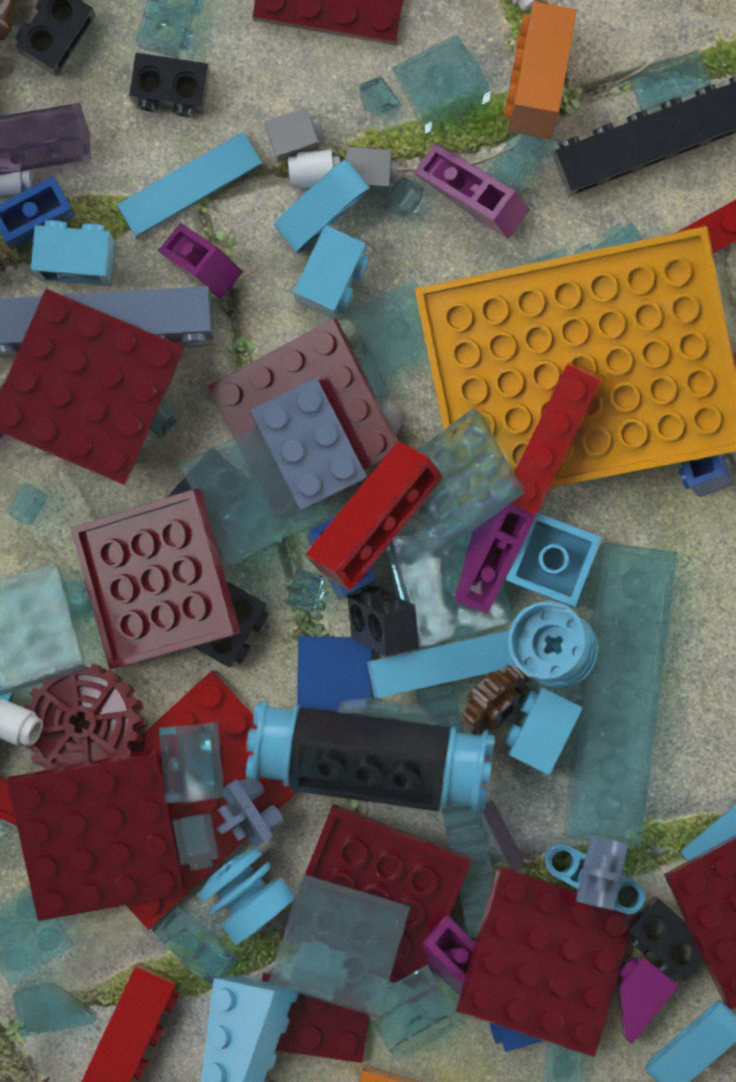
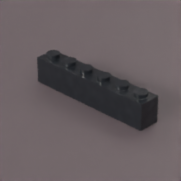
M736 75L729 78L730 84L716 89L715 84L705 86L694 92L696 96L682 102L681 97H677L661 104L662 110L648 115L647 110L639 111L626 118L628 123L614 128L613 123L605 124L592 131L594 136L581 141L579 136H574L558 144L560 149L555 150L553 159L568 197L736 134Z

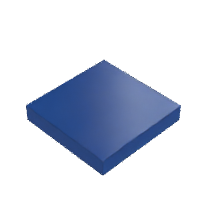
M298 636L297 705L330 711H371V679L367 662L371 661L372 649L351 637Z

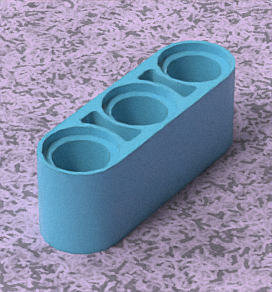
M345 159L327 172L282 214L273 226L297 254L320 237L325 225L331 227L370 190V187L351 163Z
M555 843L545 851L544 865L552 875L578 889L586 854L567 844ZM564 850L569 852L571 863L565 870H555L552 866V857L556 852ZM621 874L618 891L624 886H632L636 891V898L632 904L624 906L619 904L616 896L614 909L626 914L635 913L644 905L645 892L637 882Z
M717 1000L649 1060L644 1070L656 1082L692 1081L736 1042V1015L721 1000Z

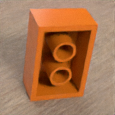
M533 1L530 15L523 13L503 118L510 119L508 132L551 140L560 109L577 9Z

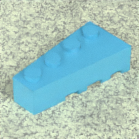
M242 976L214 978L201 1082H264L268 1069L272 1068L278 1054L274 1051L280 1034L286 1032L290 1020L287 1014L291 1002H296L300 989Z

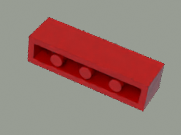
M573 361L567 363L501 499L533 515H536L541 510L605 377Z
M398 441L367 480L362 483L343 509L338 512L320 537L315 540L305 555L322 575L351 592L444 477L428 456Z
M137 962L81 1082H131L132 1078L140 1081L149 1061L143 1058L148 1044L156 1046L165 1027L158 1024L164 1010L169 1013L172 1012L180 992L174 990L177 980Z

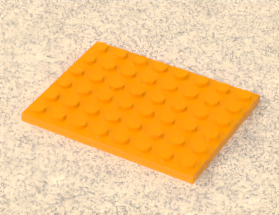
M707 226L414 288L459 505L484 501L491 489L504 494L567 363L571 361L605 377V380L552 487L736 452V368Z

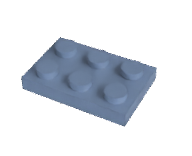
M317 378L249 411L299 512L367 478Z

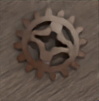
M515 664L512 666L506 665L502 672L498 669L496 672L489 673L480 684L473 687L467 696L469 700L465 703L468 707L461 711L460 715H462V718L459 722L473 735L478 733L482 735L484 730L489 729L491 731L501 727L504 721L520 708L522 704L520 700L523 698L521 694L528 689L527 683L530 679Z

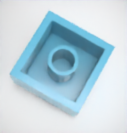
M47 220L45 221V226L35 225L31 271L39 280L112 286L116 243L110 232L104 231V226L82 224V229L67 228L66 222Z
M325 225L294 290L295 302L331 319L336 318L338 312L345 314L353 298V289L350 288L354 279L361 281L369 264V256L366 255V243Z
M537 513L504 582L574 608L602 537Z
M537 687L535 692L528 691L519 708V711L524 713L519 725L512 724L503 740V744L508 746L505 753L550 775L583 707L543 687Z

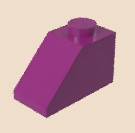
M182 223L176 227L158 249L160 254L201 287L208 286L210 293L220 300L234 286L235 281L244 272L217 246Z
M445 916L423 941L422 945L433 970L457 994H460L475 943L449 916Z
M641 954L636 960L630 957L619 970L621 978L617 982L622 1035L631 1044L679 987Z

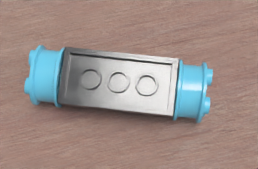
M264 700L263 703H256L253 725H257V729H250L247 743V751L254 753L253 756L249 755L246 768V778H252L253 782L257 783L260 777L283 780L285 787H289L291 783L290 791L437 812H439L440 803L442 809H445L447 804L472 807L473 813H477V810L485 811L488 788H481V784H489L492 762L484 760L485 757L492 758L495 735H488V731L484 730L482 736L458 733L456 726H452L449 741L450 727L301 707L297 704L293 710L270 707L268 700Z

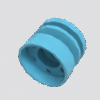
M553 601L534 603L522 610L511 624L508 645L513 661L519 669L542 685L557 689L571 687L584 680L594 668L598 655L597 637L590 624L566 605ZM556 641L560 643V647L563 650L558 655L554 653L555 650L552 646Z
M257 847L232 858L209 877L203 889L196 895L202 903L215 893L219 896L220 899L208 911L214 914L226 907L231 911L221 927L236 945L252 935L296 897L281 877L268 884L262 881L263 876L272 866L269 861L255 871L250 866L262 855Z

